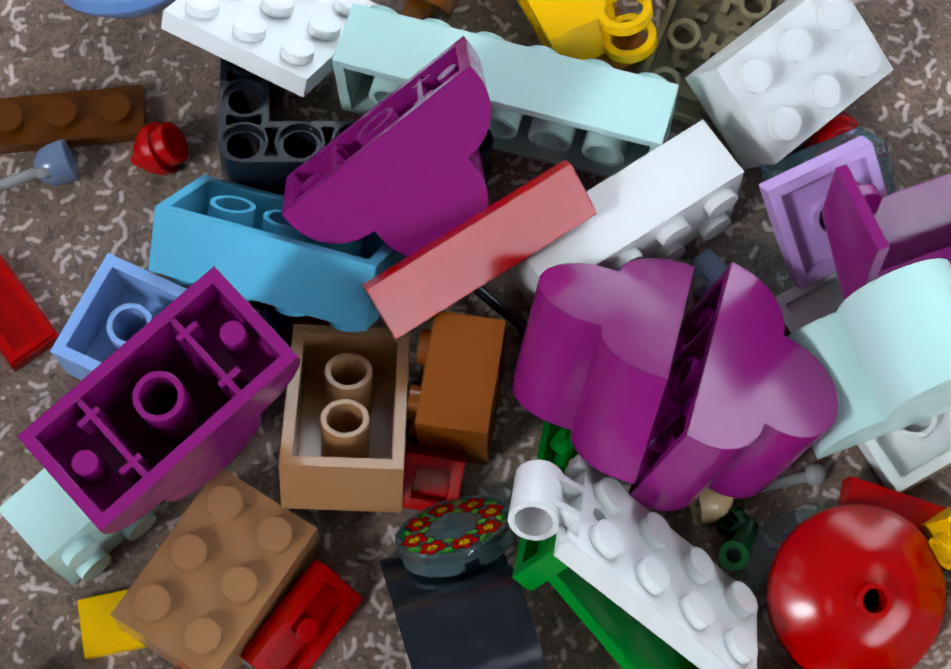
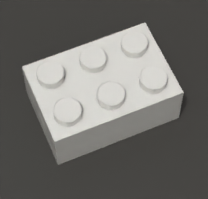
M786 0L685 79L742 169L777 164L894 69L852 0Z

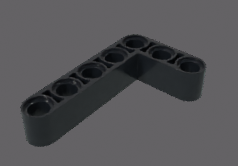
M221 58L217 143L223 180L284 195L287 176L357 120L273 121V83ZM489 128L478 148L486 184L490 180L494 141Z

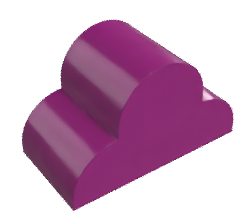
M462 36L287 176L282 215L296 230L314 240L335 244L356 241L375 231L392 249L403 255L410 256L488 207V193L478 148L483 142L490 125L491 103L480 59L465 36Z
M660 258L636 259L623 265L620 271L592 264L565 263L546 269L539 277L511 383L513 394L518 402L535 416L554 425L570 429L571 442L577 453L592 467L613 478L632 484L635 483L668 380L695 266Z
M734 262L728 266L681 322L665 390L635 483H631L628 493L644 507L658 511L679 510L690 505L706 488L733 498H748L758 495L831 428L837 417L838 397L828 372L807 349L784 336L785 322L783 313L772 292L754 274Z
M213 266L17 437L98 530L103 534H112L142 518L164 499L168 502H175L190 495L228 466L252 440L261 424L260 414L273 403L291 382L299 368L300 359L219 270Z

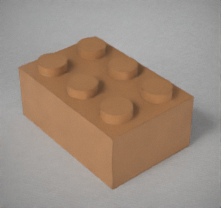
M293 324L291 349L299 356L300 365L286 390L279 456L281 508L402 513L410 331L395 339L387 328L370 327L366 332L361 330L345 332L337 330L330 325Z
M223 469L205 484L110 615L123 632L178 669H239L245 661L240 657L242 652L322 548L318 528L287 508H281L279 503Z

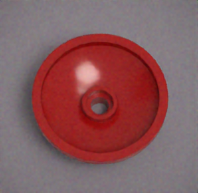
M842 504L816 512L799 523L788 534L772 561L767 581L766 599L770 622L779 643L786 653L803 669H911L923 658L937 637L944 617L946 588L942 567L930 548L927 538L910 521L881 507L866 504ZM874 588L878 593V603L873 609L866 610L863 604V597L868 590Z

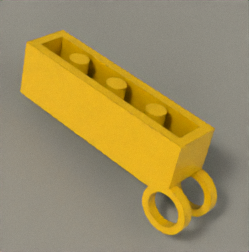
M517 0L542 46L555 50L559 55L584 61L585 59H594L606 53L615 62L633 64L649 57L657 46V31L654 23L651 21L653 16L651 0H636L643 6L640 14L628 13L615 17L613 3L618 0ZM641 30H645L648 34L646 42L634 50H620L611 43L613 36H630Z

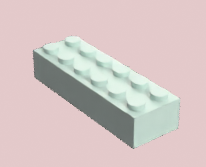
M352 3L332 58L342 110L365 115L462 36H465L480 59L491 103L489 129L494 139L493 149L555 165L565 160L572 164L574 170L605 178L611 177L668 141L679 84L667 82L666 79L654 73L643 72L635 74L615 69L602 60L585 59L583 61L559 55L555 50L546 46L533 45L527 47L507 42L491 32L472 33L452 28L439 19L426 18L420 20L400 15L393 9L383 5L368 7Z

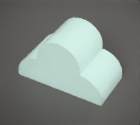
M947 259L924 260L889 272L852 293L840 304L836 312L817 319L787 336V338L803 346L818 359L832 379L838 397V413L835 422L831 428L811 445L817 459L951 411V264Z

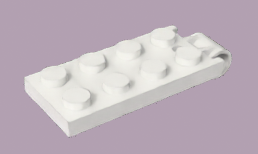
M579 454L569 461L565 474H563L558 466L545 460H529L520 465L515 474L508 515L509 526L516 535L524 539L537 541L545 540L557 533L554 550L556 558L699 669H757L758 604L757 598L745 583L735 581L714 564L703 549L693 547L672 530L661 515L650 512L631 497L619 481L604 475L601 471L592 467Z

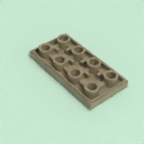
M670 0L657 32V46L654 52L647 57L641 73H654L666 79L667 82L679 84L672 122L690 128L704 120L717 138L724 140L685 78L786 0Z

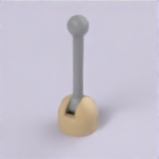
M811 463L802 472L777 477L761 493L802 483L819 486L827 478L826 469L819 463ZM706 488L690 504L695 523L702 525L716 522L721 517H725L736 498L728 497Z

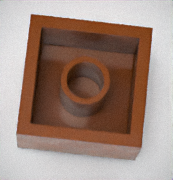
M441 311L434 315L432 330L421 329L417 349V364H421L419 382H422V385H411L406 419L411 420L409 436L417 437L418 446L466 454L465 462L489 464L506 360V320Z

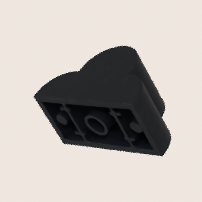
M493 532L489 538L479 544L477 542L474 543L470 548H459L455 552L447 554L418 555L419 553L405 551L379 560L412 669H547L525 596L520 584L512 578L514 569L511 564H508L497 532ZM461 533V534H458V535H455V536H452V537H449V538H455V539L461 538L462 536H464V535H462V534H464V533ZM477 533L473 534V535H474L473 537H479V536H480V535H477Z

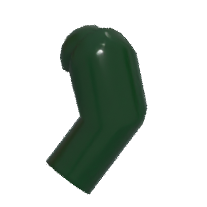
M733 505L725 517H721L716 521L717 529L728 537L719 549V561L723 567L732 571L740 570L749 562L759 530L754 515L750 518L739 505Z

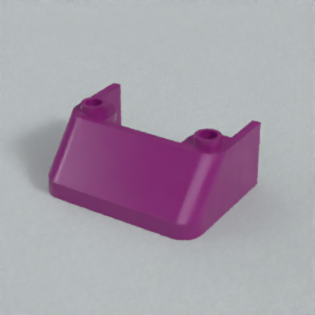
M847 164L835 168L822 215L844 300L871 281L904 266L936 258L947 259L951 264V172L881 197L875 185H861L860 182L856 181Z

